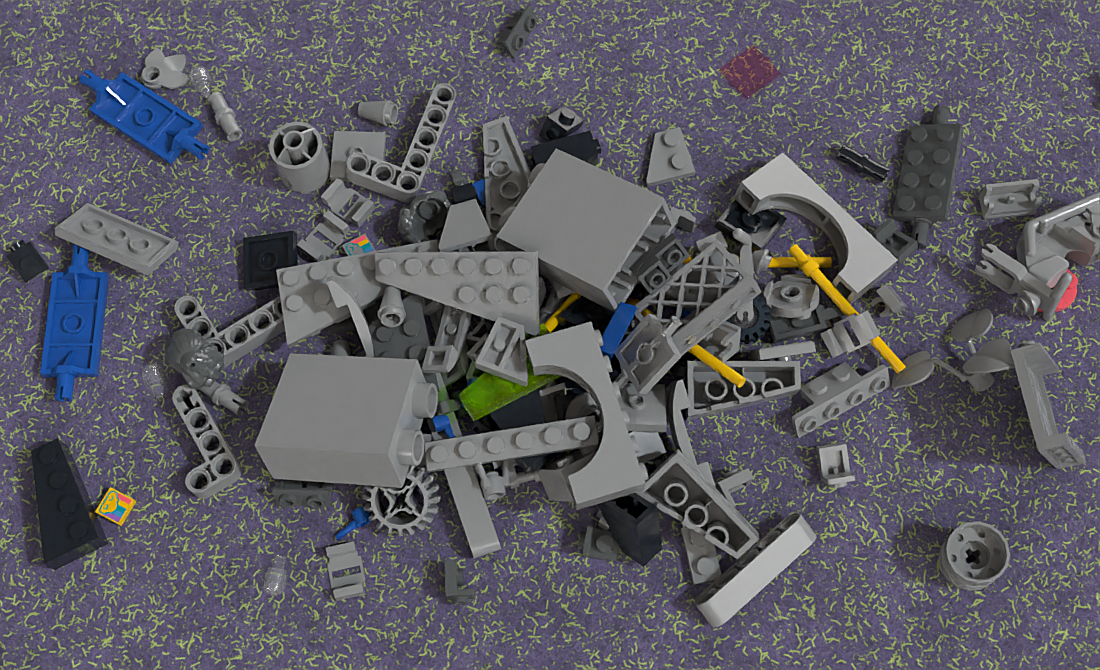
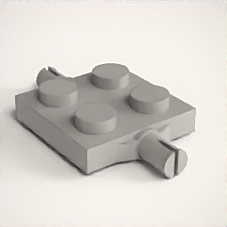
M648 313L616 349L614 354L620 362L622 373L613 382H617L620 391L630 381L638 393L646 395L682 357L672 340L673 332L682 324L676 316H672L662 326L656 315Z

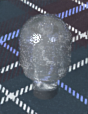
M194 66L189 72L192 86L196 91L201 92L203 98H208L212 94L210 89L212 87L210 73L204 66Z
M148 363L141 372L144 386L148 391H152L155 400L165 397L163 387L166 386L164 370L158 363Z
M275 555L273 566L268 567L267 571H265L263 590L270 596H278L286 588L288 570H284L285 556Z

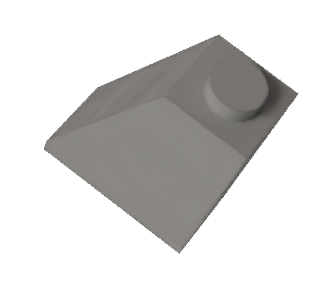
M476 199L450 206L438 246L439 252L495 251L492 233Z

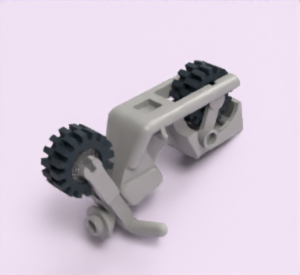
M740 228L735 229L732 233L733 237L741 243L733 249L731 256L738 263L740 257V266L752 278L754 270L758 275L761 270L766 272L772 259L768 255L769 250L763 249L751 253V236ZM720 252L711 255L708 259V265L722 266L723 255ZM681 263L670 272L671 276L684 267L686 263ZM691 271L687 274L686 283L700 284L702 271ZM707 271L705 284H719L721 272ZM726 272L724 285H735L742 277L738 272ZM638 281L631 292L633 296L637 295L638 292L650 294L640 281ZM670 288L667 290L664 300L678 301L680 288ZM685 289L683 301L697 302L699 289ZM704 289L702 302H714L718 297V290ZM759 295L726 320L741 327L740 342H744V344H749L751 341L757 342L760 337L763 338L769 328L770 309L766 305L767 302L764 299L761 300ZM682 307L683 310L690 313L694 309L692 307Z

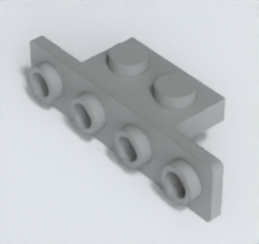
M844 362L803 385L800 389V394L811 406L792 416L795 434L800 438L826 422L835 419L852 407L861 404L873 395L882 392L890 386L888 368L883 364L861 377Z

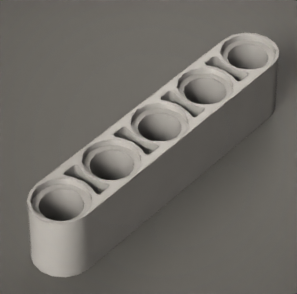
M799 512L790 514L696 598L694 604L712 627L723 625L812 545L817 535Z

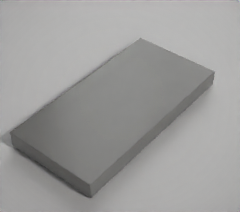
M89 203L55 227V236L146 275L152 273L178 248V241Z

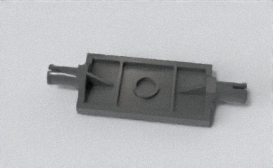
M939 105L933 108L931 125H909L892 215L896 221H906L913 227L911 238L917 241L918 248L919 244L921 245V250L926 249L928 231L937 221H948L963 127L961 123L948 124L951 110L946 105H941V111H939Z

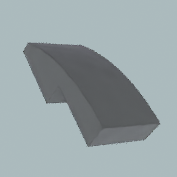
M671 233L644 261L636 277L652 296L673 279L670 272L690 255L678 238Z

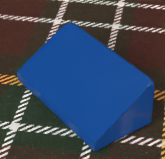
M620 302L602 335L603 346L600 349L602 355H607L609 360L612 359L638 309L634 305Z

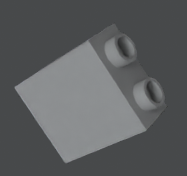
M555 149L546 164L540 163L532 170L528 179V190L516 207L511 206L504 211L498 223V234L496 237L506 251H538L539 274L615 312L619 303H625L638 283L639 279L636 277V274L644 261L668 237L676 223L663 197L561 150Z
M290 353L254 446L273 479L403 488L409 465L418 466L422 460L424 437L420 428L424 417L432 418L436 413L438 404L437 387L434 383H426L418 359Z

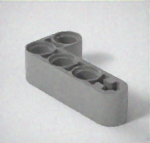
M182 385L175 389L172 400L206 461L187 474L185 484L196 497L206 499L235 483L240 478L242 469L203 398L195 389L188 385ZM187 397H190V401L195 408L190 409L186 405L185 399ZM200 419H206L203 427L195 428L196 423ZM219 441L217 449L208 451V447L212 442ZM232 464V469L229 473L221 474L223 466ZM207 478L206 485L201 489H196L197 482L200 479Z

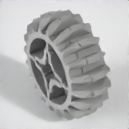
M409 465L406 478L409 480L403 485V488L364 485V488L369 491L362 495L363 500L369 501L365 504L364 510L373 511L369 516V521H374L378 518L377 529H381L383 525L388 526L387 534H391L395 528L400 537L403 536L405 528L410 535H413L415 533V526L422 531L426 526L425 522L431 523L434 517L431 513H437L439 509L434 504L440 501V495L434 494L439 489V485L429 484L434 479V475L429 474L425 477L423 475L426 470L425 466H422L418 471L414 469L415 465ZM416 485L420 487L423 493V507L418 504L419 500L413 494ZM380 488L385 491L384 495L390 502L387 510L380 501ZM407 489H409L406 494L405 500H403V502L399 501L398 504L394 506V504L397 501L398 495H400V493H404ZM398 511H406L409 514L413 512L415 514L410 517L394 516Z

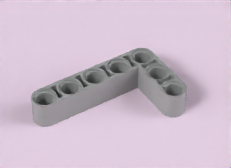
M447 83L435 86L402 167L364 153L356 152L347 159L346 176L348 180L353 184L401 202L408 203L415 199L419 194L452 112L456 97L455 89ZM445 97L449 101L443 102L440 101L438 98ZM435 118L438 119L440 122L432 123L429 121V119ZM428 140L431 145H423L420 141ZM419 162L422 164V167H413L411 163ZM359 165L362 166L364 170L355 171L352 169V167ZM386 175L389 179L381 181L377 176ZM403 184H410L414 189L405 190L401 186Z
M280 296L219 333L194 297H180L174 307L175 313L185 329H194L197 332L208 329L207 334L202 337L210 345H215L218 350H222L221 353L225 355V367L285 331L283 314H281ZM195 308L192 314L185 315L187 310ZM262 322H270L266 328L258 329ZM239 336H246L243 342L235 343Z

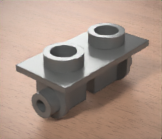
M527 5L525 9L516 10L515 15L507 25L512 30H504L496 41V49L501 53L507 50L513 59L524 47L527 38L538 23V19L530 5Z
M281 479V481H276L275 487L272 488L276 506L285 508L310 506L315 509L332 507L331 494L334 489L333 483L308 481L307 488H302L303 481Z

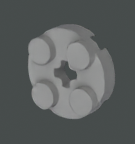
M797 274L781 276V281L773 284L772 280L766 285L764 300L767 302L766 305L770 309L771 316L796 317L803 320L809 318L811 311L819 304V287L817 284L816 286L811 284V279L806 276Z

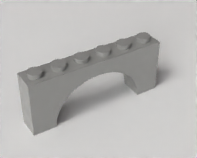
M781 153L743 180L733 197L751 215L765 209H784L798 213L820 227L832 242L838 256V274L832 284L850 304L884 278L898 261L889 250L882 246L784 153Z
M587 322L526 340V352L534 376L555 374L575 381L591 395L601 414L603 437L596 455L584 468L568 476V485L576 510L644 490L645 480H648L647 470L644 463H638L635 453L639 452V447L635 436H629L626 427L630 425L629 417L625 408L620 409L617 400L621 398L617 382H611L609 372H612V367L608 356L602 355L600 347L603 346V340L599 329L594 330L592 322Z

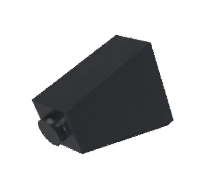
M590 130L530 146L531 160L534 168L540 163L546 164L555 149L561 150L593 166L598 164V154H601L598 139H593Z
M535 382L488 412L487 422L494 431L545 423L539 389ZM551 453L514 460L525 475L532 470L534 473H537L548 465L547 460Z
M637 493L597 504L621 551L644 567L663 549L657 507Z

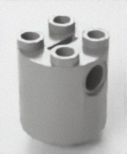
M297 121L286 123L271 136L269 143L270 155L280 179L286 187L301 194H308L323 186L329 178L331 167L321 135L315 127L308 123Z

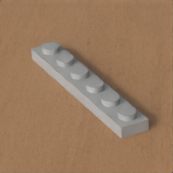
M595 416L424 443L428 472L600 446Z

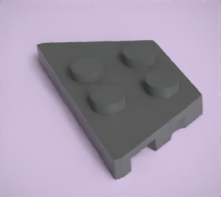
M412 293L402 301L406 317L399 326L387 327L378 318L369 325L376 358L418 359L422 370L427 347L430 346L420 295ZM423 373L426 383H434L437 387V392H440L436 373Z

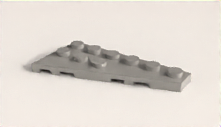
M507 116L483 124L486 222L492 233L495 251H506L496 237L498 234V223L504 211L511 206L516 207L528 190V179L531 174Z
M437 239L277 269L289 349L298 345L297 342L310 335L313 337L319 334L320 330L333 323L338 324L351 317L348 305L336 308L327 284V277L333 276L340 281L354 296L361 309L364 310L375 304V301L381 299L384 296L385 288L391 286L379 282L375 278V252H439Z

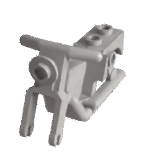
M1100 192L1028 221L1016 245L1018 262L993 244H986L985 248L987 250L982 248L981 255L984 259L991 261L1012 275L1015 280L993 267L987 261H980L979 265L981 267L975 266L976 274L984 277L1008 294L1017 293L1016 305L1020 312L1033 316L1038 308L1043 310V319L1047 322L1052 321L1059 301L1073 278L1067 272L1069 262L1065 260V256L1082 267L1100 261Z

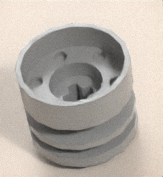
M979 521L967 522L957 527L941 545L938 555L939 567L945 579L956 588L966 591L981 590L998 579L1006 570L1010 551L1008 542L1002 533L992 525ZM973 554L976 559L970 564L967 563L965 559Z

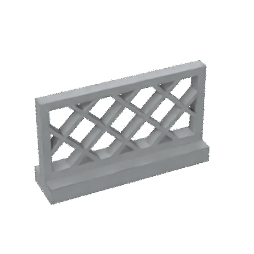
M716 240L672 275L673 279L652 296L649 294L635 306L638 309L635 316L641 322L644 319L640 313L649 305L658 306L656 317L662 325H665L670 319H661L663 306L677 307L676 317L682 322L680 325L682 327L680 329L678 327L673 332L672 340L681 355H684L759 295L761 290L752 276L748 275L723 245ZM718 250L723 255L722 266L708 265L709 257ZM691 271H702L700 284L686 283L687 274ZM707 271L721 272L720 283L705 284ZM726 272H738L742 277L735 285H724ZM670 288H680L678 301L664 300L665 292ZM685 289H699L697 302L683 301ZM704 289L718 290L717 299L712 303L702 302ZM682 307L696 308L695 317L690 321L681 320Z

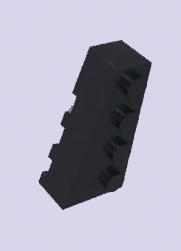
M57 438L32 450L31 455L44 564L57 570L109 543L69 447Z

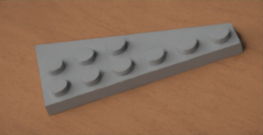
M538 251L375 252V278L377 281L496 322L499 316L524 325L526 333L535 336L540 335Z

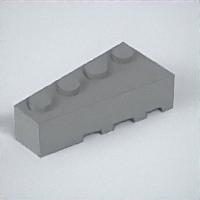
M687 361L685 366V389L691 407L686 408V421L796 395L801 389L800 361L724 362L746 378L745 383L740 388L704 362Z
M628 431L629 436L634 435L636 438L639 452L635 454L639 464H645L666 452L658 432ZM600 446L581 448L548 464L538 472L550 501L574 502L568 485V476L584 468L596 455Z
M679 449L648 476V480H645L644 490L635 492L736 559L742 556L759 540V534L756 529Z

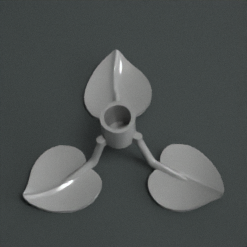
M988 308L970 313L961 318L951 330V337L954 341L961 342L967 340L972 357L963 365V373L937 357L930 358V354L927 351L912 354L902 361L906 368L898 374L894 373L892 389L895 391L898 388L912 386L924 381L933 372L934 364H938L958 376L962 382L968 380L975 391H984L994 383V377L990 372L1015 368L1010 351L1012 347L1006 339L1000 338L983 344L977 353L973 345V338L981 337L990 330L993 323V315Z

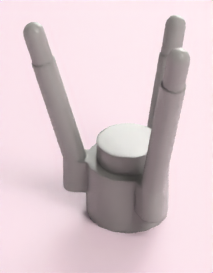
M509 460L502 461V477L498 475V472L485 473L482 464L473 465L485 500H496L506 495L505 488L511 486L509 480Z

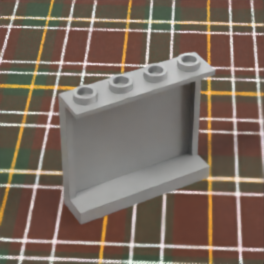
M1027 341L1017 345V349L1010 351L1038 452L1056 469L1086 463L1083 451L1066 432L1058 433L1043 380L1044 375L1059 372V367L1040 342Z

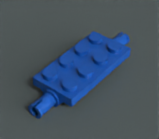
M89 69L84 71L88 77L81 74L79 82L93 90L97 96L96 102L89 108L90 112L171 165L184 149L199 160L205 158L201 152L206 155L209 153L210 147L195 138L203 128L199 120L128 75L121 72L116 79L108 80L102 79Z
M76 244L72 245L71 266H68L65 272H53L40 369V375L44 378L57 377L54 400L65 402V398H67V402L73 400L75 378L98 377L109 285V275L107 272H94L88 268L90 250L81 246L78 248Z

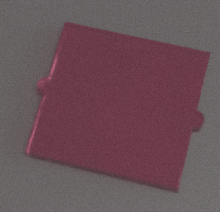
M754 45L720 69L731 82V86L736 87L747 99L781 75L771 64L770 58L765 57Z

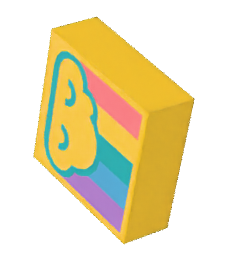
M110 487L95 512L122 526L136 501Z

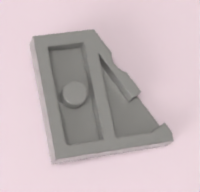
M678 127L655 133L646 186L650 187L694 176L695 169L681 128Z
M498 316L475 362L476 368L527 387L528 375L524 325Z

